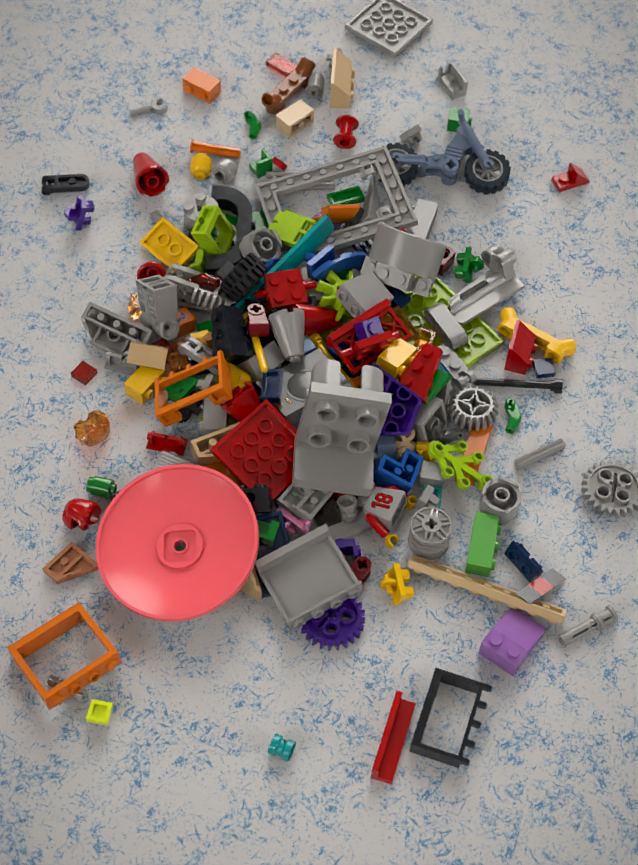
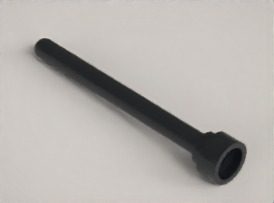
M476 378L473 384L550 389L554 393L562 394L563 379L555 378L551 382Z

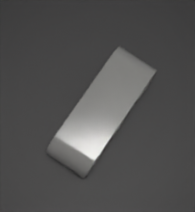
M442 302L424 310L428 323L444 343L447 342L453 350L468 343V336L465 330Z

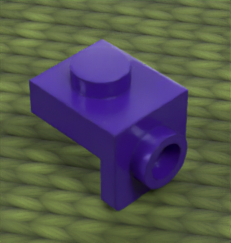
M355 538L335 540L343 555H351L352 562L361 556V549L359 545H356Z

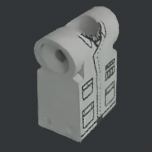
M159 274L136 280L139 309L142 312L140 317L141 323L166 340L176 338L179 332V325L176 321L178 317L177 285Z

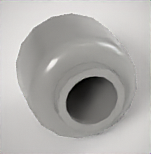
M225 158L213 167L212 173L216 181L221 184H228L236 177L238 170L232 160Z

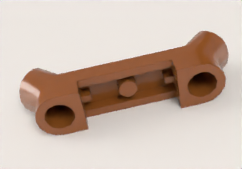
M305 57L301 58L297 68L276 88L262 95L261 102L266 107L268 113L278 114L285 108V103L301 87L306 88L308 86V79L316 66L315 62Z

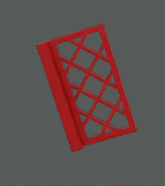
M386 298L330 333L325 343L329 348L332 347L340 357L339 351L342 350L339 348V344L347 343L351 347L358 342L353 341L356 334L353 324L378 316L381 325L392 328V333H394L395 329L401 330L405 335L401 338L402 340L407 341L412 337V334L390 307L391 302ZM389 314L393 319L392 324L382 322L383 316ZM380 354L373 357L368 356L361 360L360 365L356 368L350 362L349 357L341 360L354 375L362 370L364 365H370L376 361Z

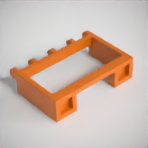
M222 350L217 351V356L210 359L203 357L202 362L194 366L187 364L186 369L178 373L171 371L169 372V377L162 380L159 377L155 378V416L165 427L182 420V414L178 411L179 409L208 397L215 406L233 399L230 364L225 360ZM218 364V384L168 405V392L164 389L166 386Z

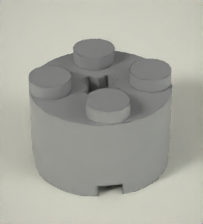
M203 192L190 197L183 205L184 222L189 231L193 229L203 205H218L214 198Z
M259 227L245 235L239 244L243 258L247 254L253 253L264 265L270 259L279 258L281 254L282 241L280 236L273 229L270 230L266 227Z
M505 477L489 480L482 490L480 512L500 516L499 523L503 525L514 519L522 499L517 483Z

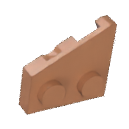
M73 542L69 543L42 568L43 572L57 584L99 570L97 562Z

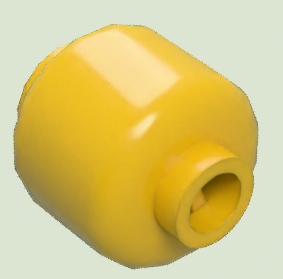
M197 153L191 158V175L198 180H204L211 175L212 160L207 154Z

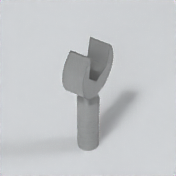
M155 98L152 100L151 106L130 110V115L133 117L148 113L151 110L155 114H163L168 110V105L158 106L163 103V99Z

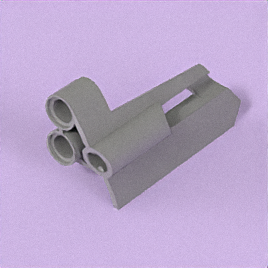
M496 243L481 253V258L490 270L450 298L451 314L460 325H465L525 288V285L517 278L513 264L516 262V255L511 249L503 250L502 246ZM476 289L479 290L461 301V298H463L464 296L468 295Z

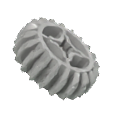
M469 385L468 389L462 386L460 390H456L450 397L448 415L451 421H455V426L461 425L462 430L467 428L470 432L472 427H475L476 432H478L480 426L481 429L485 430L487 426L491 427L495 423L499 414V404L496 401V396H492L491 391L486 392L485 387L479 389L478 386L472 388Z

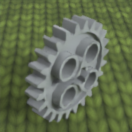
M609 459L608 464L601 460L600 466L594 463L593 468L589 467L581 482V492L584 493L583 499H588L587 506L593 504V511L599 509V515L606 512L607 518L614 514L616 519L619 514L625 518L627 512L632 515L634 510H638V472H632L633 466L628 469L626 468V462L621 466L619 460L613 464L611 459ZM614 475H616L617 479L614 487L615 493L613 495L611 503L609 500L612 492V483L614 480Z

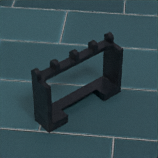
M435 668L409 752L459 768L460 764L469 766L470 760L462 756L465 746L475 747L476 743L469 740L468 736L471 727H481V722L474 720L477 707L486 709L487 703L480 701L482 691L491 692L492 686ZM440 682L477 694L458 755L421 743Z

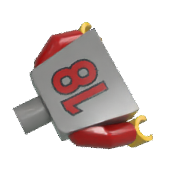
M394 485L382 488L375 487L369 497L358 496L357 506L364 507V516L368 524L378 535L386 538V547L393 548L394 544L391 543L390 539L397 543L399 538L395 534L390 535L389 532H393L404 508L407 510L414 508L417 497L415 495L408 497L405 491Z

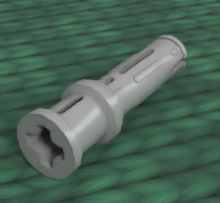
M608 605L605 607V610L597 614H591L590 619L559 634L558 640L560 644L566 647L568 644L594 630L601 631L609 623L618 622L616 611L612 606Z

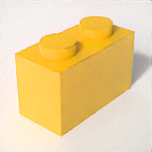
M141 365L124 383L125 393L144 405L155 394V378L159 377L161 380L166 378V369Z

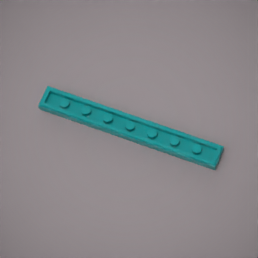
M324 215L268 273L296 269L304 261L305 254L313 252L334 230L330 217ZM262 278L234 306L241 308L242 315L246 313L245 299H255L254 291L265 289L264 279ZM262 297L256 300H260L263 303L267 298Z

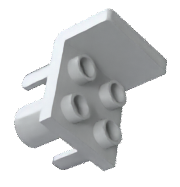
M326 359L318 361L313 366L310 388L306 389L305 405L294 441L292 485L294 487L364 497L370 496L373 489L374 450L392 403V393L383 392L384 375L379 368L364 365L361 370V389L340 386L339 361Z

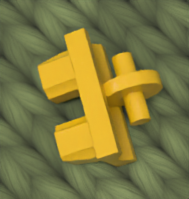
M394 563L393 568L383 575L384 580L379 582V587L382 590H386L388 595L391 594L393 605H400L403 600H410L414 596L413 587L404 585V582H408L410 579L409 569L400 568L399 563Z

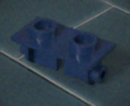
M514 540L511 542L504 554L530 583L536 575L540 576L544 572L542 570L543 567L534 558H529L531 554L524 548L522 543L519 544Z

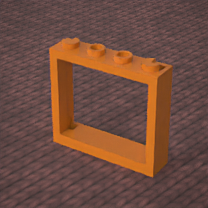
M80 602L7 647L11 658L49 710L58 704L61 705L64 700L78 694L84 687L96 682L101 676L114 670L116 666L122 663L116 648ZM84 621L107 650V653L49 691H46L24 661V658Z

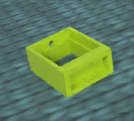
M203 205L191 231V235L200 248L204 249L206 254H224L228 252L236 234V231L218 205ZM214 226L219 231L216 242L210 235Z

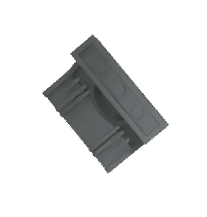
M319 348L302 357L301 361L290 363L281 368L284 373L281 401L271 403L296 430L305 405L306 389L310 388L313 366L318 361L328 359ZM340 372V386L352 387L350 381ZM263 378L255 382L257 385L255 391L258 396H261Z

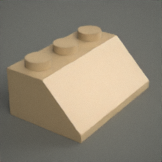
M333 48L330 107L350 108V102H353L354 92H350L354 90V80H351V78L355 77V68H352V61L337 48Z

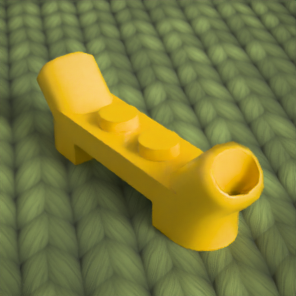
M506 307L499 314L501 323L498 325L497 330L503 337L511 340L516 319H520H518L514 308ZM520 320L536 335L534 343H537V348L545 352L544 358H552V362L558 364L564 357L573 356L576 352V344L572 338L558 340L548 333L533 327L531 324Z

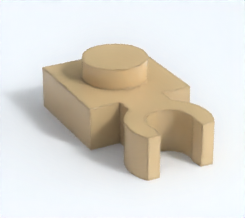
M415 429L412 430L410 436H401L402 439L397 438L396 459L406 449L414 452L416 442L411 440L415 436Z

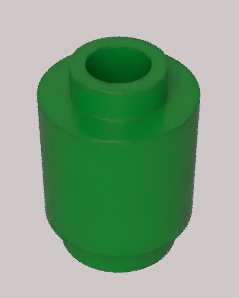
M94 476L89 477L86 491L91 495L110 499V495L116 494L117 485L112 479Z

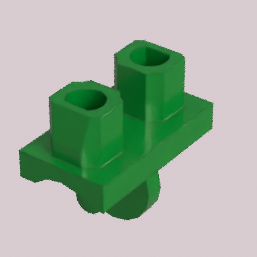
M466 247L464 253H457V264L463 266H456L454 268L455 277L465 278L466 283L472 282L473 272L477 273L484 268V261L479 256L472 255V247Z

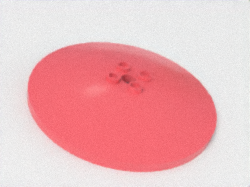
M175 464L160 467L144 473L127 484L107 507L96 536L97 565L109 591L122 605L132 612L156 621L180 622L195 619L213 612L228 602L241 589L250 576L259 548L257 518L245 493L236 483L222 473L204 466L191 464ZM179 543L186 544L183 551H176V546Z

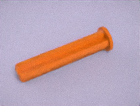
M191 140L190 153L194 151L238 159L241 156V150L238 148Z

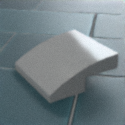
M291 483L278 498L276 504L302 519L311 521L333 495V492L311 489L307 496L305 495L304 498H300L294 492V486Z

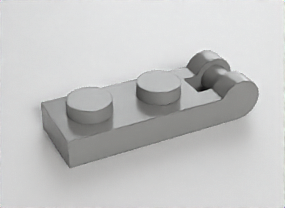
M189 336L185 343H181L178 346L180 354L189 356L197 363H201L203 357L208 359L213 357L212 349L192 336ZM218 365L207 369L219 377Z
M447 342L438 346L443 351L440 363L459 389L462 386L465 387L467 383L476 381L474 372L467 368Z

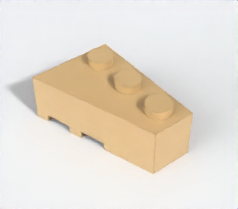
M240 422L191 440L190 450L197 465L204 466L220 462L209 450Z

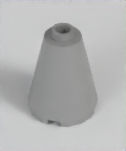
M293 308L294 312H288L287 309H283L270 314L269 318H267L285 360L290 361V363L299 362L304 357L305 314L304 310L300 308Z

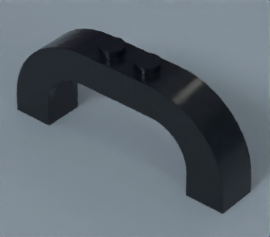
M212 185L211 197L216 200L221 210L230 211L238 217L236 243L230 251L224 254H206L205 271L208 275H213L214 277H217L215 274L228 260L236 266L243 259L239 244L245 235L256 229V220H253L249 199L241 191L222 185Z

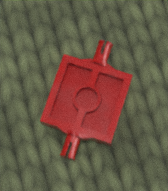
M299 268L268 273L263 276L265 289L254 291L255 299L266 297L271 309L274 307L277 310L289 308L297 303L306 305L308 303L306 290L316 288V281L304 282Z
M390 330L358 341L354 346L339 351L341 359L349 357L350 361L355 359L361 361L367 358L369 354L374 353V355L382 353L385 347L390 345L391 341L400 339L401 336L399 331L392 333Z

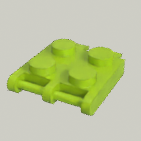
M288 210L284 212L278 211L273 219L274 222L270 224L268 229H273L277 232L283 245L293 247L317 221Z

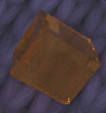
M421 326L418 328L417 338L413 345L417 348L416 355L426 342L435 345L436 331Z

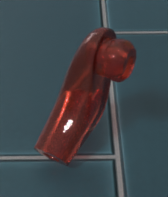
M200 273L186 279V281L200 285L199 287L209 285L218 288L220 285L219 279L207 273Z

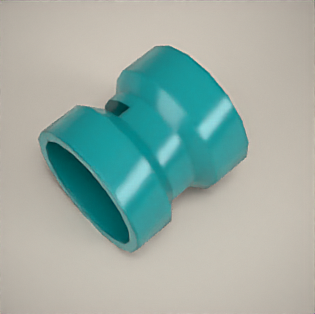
M276 733L269 745L268 754L278 755L282 760L288 762L294 752L296 741L291 739L286 741L282 735Z

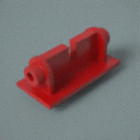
M152 431L147 434L148 443L146 449L160 452L166 451L168 453L175 452L183 456L188 439L182 436L175 437Z

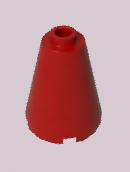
M144 152L136 154L133 158V167L137 190L140 194H145L149 197L164 192L167 183L169 184L167 171Z
M298 303L291 305L289 312H294L293 308L304 310V336L308 335V337L315 333L320 334L335 329L342 321V319L339 322L335 320L338 312L335 309Z
M250 381L244 382L245 386L242 388L239 385L232 390L233 399L220 404L222 409L238 422H241L261 404Z

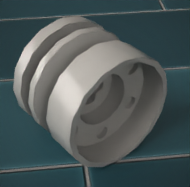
M431 506L421 508L414 513L410 522L408 545L415 555L431 560L445 554L452 531V522L448 514L440 508Z

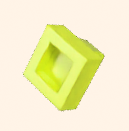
M92 699L86 716V722L108 726L113 703Z

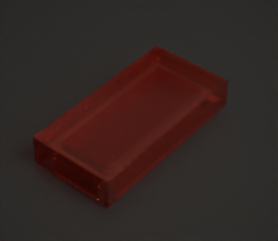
M276 52L266 60V66L285 77L298 66Z

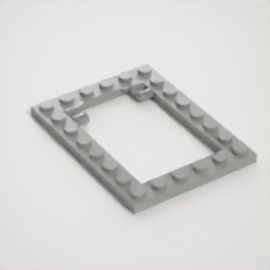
M387 146L255 185L268 226H270L274 222L273 219L278 211H282L277 198L279 196L358 172L362 181L367 180L369 175H373L374 178L377 177L378 180L381 179L390 203L375 210L376 219L331 232L312 252L316 255L328 245L333 246L334 250L374 239L380 222L396 229H406L418 225V220ZM282 244L279 258L281 259L292 247Z

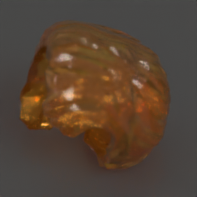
M99 410L89 412L86 421L79 420L73 427L76 434L75 438L89 447L104 441L110 434V421L106 414Z

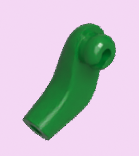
M246 111L244 118L250 125L249 137L256 139L262 125L254 113Z
M508 398L504 403V409L509 417L505 431L509 434H514L521 423L522 416L516 401Z

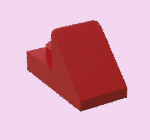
M571 162L567 172L554 175L551 180L559 192L590 182L583 170Z

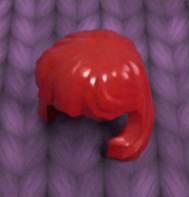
M74 498L65 505L62 520L71 530L79 525L80 529L85 531L89 525L98 523L102 509L91 500Z

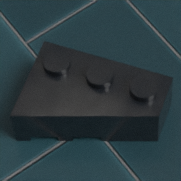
M220 305L213 309L211 313L212 356H217V351L222 350L225 360L235 366L253 357L252 352L248 351L247 347L249 338L244 335L243 331L245 323L241 308Z

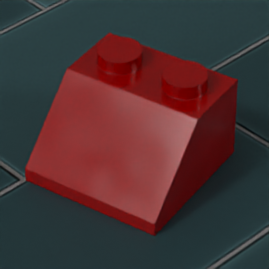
M517 319L504 370L526 375L527 368L531 369L534 358L530 356L535 354L537 343H534L536 335Z

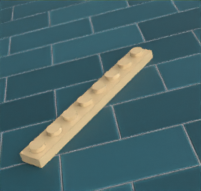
M415 554L411 556L407 565L415 573L430 575L432 579L437 581L444 580L453 587H463L472 594H482L494 602H504L510 608L523 609L532 616H542L554 624H562L567 612L566 609L538 599L529 604L517 595L514 590Z

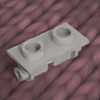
M113 351L107 352L105 355L107 360L104 366L105 369L132 375L141 365L127 363L128 356L123 358V355L116 354Z

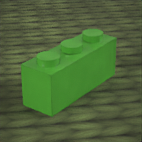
M476 511L465 573L489 577L490 571L495 570L496 559L493 558V554L498 552L499 547L496 535L500 536L502 524H499L500 516Z

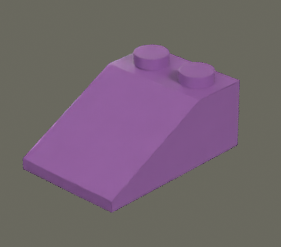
M510 608L481 642L478 653L514 676L547 629L519 610Z

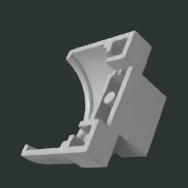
M380 222L369 255L365 257L360 273L364 274L372 270L383 284L430 297L447 245L412 235Z

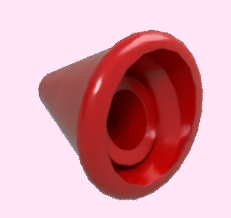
M146 262L138 269L137 280L158 274L164 277L166 270L159 263Z

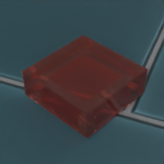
M82 361L71 372V377L86 386L98 372L96 368Z

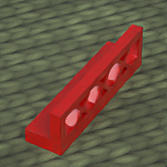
M397 690L371 773L372 779L391 785L416 705L414 702L402 699L403 692Z

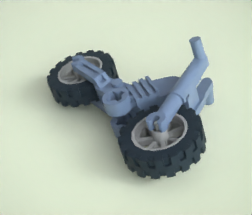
M462 109L457 112L460 127L457 128V132L452 141L447 145L444 154L426 156L414 153V149L409 148L406 144L402 145L398 142L387 144V149L403 187L406 184H411L412 180H415L416 177L439 176L443 184L447 186L454 185L457 181V172H459L461 162L466 155H469L465 164V182L469 184L472 190H476L475 192L477 193L482 192L484 195H488V193L495 194L497 191H502L503 187H506L511 167L509 166L508 159L506 160L503 154L500 155L496 150H484V146L481 145L472 127L466 121L464 110Z

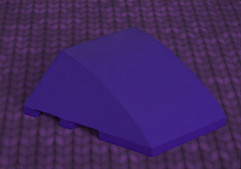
M374 363V366L379 368L384 375L383 392L392 393V403L380 436H410L423 399Z

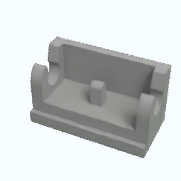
M452 61L448 62L447 68L444 71L443 67L440 66L436 80L449 97L454 100L466 95L468 81Z

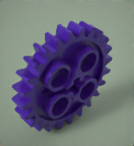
M358 597L348 598L339 607L324 611V614L321 616L322 618H312L306 621L305 625L301 628V633H307L306 640L313 639V646L320 643V649L327 645L328 651L331 650L332 646H335L338 651L341 644L347 648V642L349 641L354 644V637L360 638L359 631L364 630V625L362 624H365V617H363L365 610L361 609L362 602L356 603ZM348 617V618H350L351 620H350V621H343L342 618ZM332 629L335 631V633L330 634L327 633L326 630Z

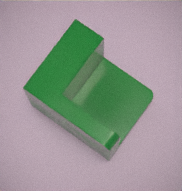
M265 148L261 149L260 159L249 163V168L257 178L265 176L266 171H272V157Z
M257 520L259 542L273 547L280 522L272 520L271 524Z

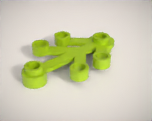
M460 440L457 444L444 445L439 441H432L429 444L428 455L438 461L441 476L444 479H450L455 474L459 489L466 490L471 485L470 480L464 477L463 472L476 480V486L480 491L483 490L484 485L489 480H493L490 475H481L466 465L468 463L480 464L484 460V455L481 452L475 451L472 455L453 456L450 454L451 452L463 454L468 449L465 441Z

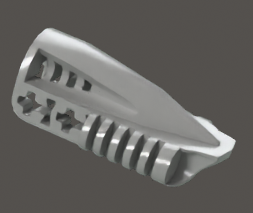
M172 264L164 276L165 279L177 285V307L212 312L213 309L220 305L234 307L239 302H236L220 287L222 281L213 275H208L207 273H202L179 264ZM173 270L177 271V276L173 275ZM191 276L194 277V282H191V281H190V280H191V278H190Z

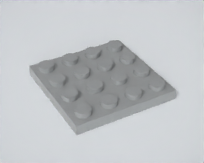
M372 0L345 23L344 29L395 58L433 24V18L400 0Z

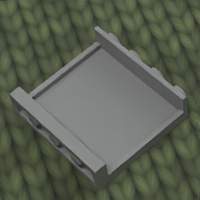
M326 524L256 560L254 564L257 573L290 630L302 627L306 621L312 618H319L324 614V611L339 607L343 601L348 598L353 599L363 591L362 582L358 581Z

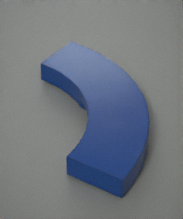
M362 251L340 254L337 259L332 262L328 260L311 274L319 282L320 280H326L329 271H333L335 274L346 269L360 271L368 254Z

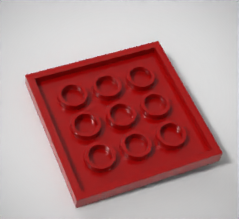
M266 399L209 451L241 485H246V488H254L255 484H266V487L272 489L273 500L292 483L294 441L297 430Z

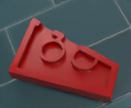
M427 342L398 380L421 397L423 403H427V395L429 389L432 388V380L443 355L441 348Z

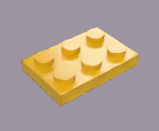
M164 217L139 242L142 247L168 268L172 264L186 266L196 255L197 249H201Z

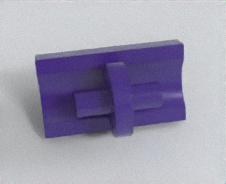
M77 195L75 206L71 205V207L65 208L64 216L68 221L73 220L76 223V230H81L82 225L91 224V215L88 212H94L95 206L93 201H84L83 195Z

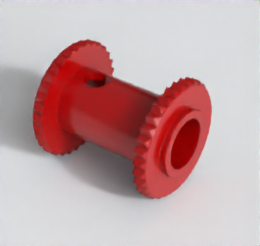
M351 115L339 116L336 119V125L340 130L339 134L334 136L333 143L339 148L351 149L356 145V139L352 134L358 128L359 122Z

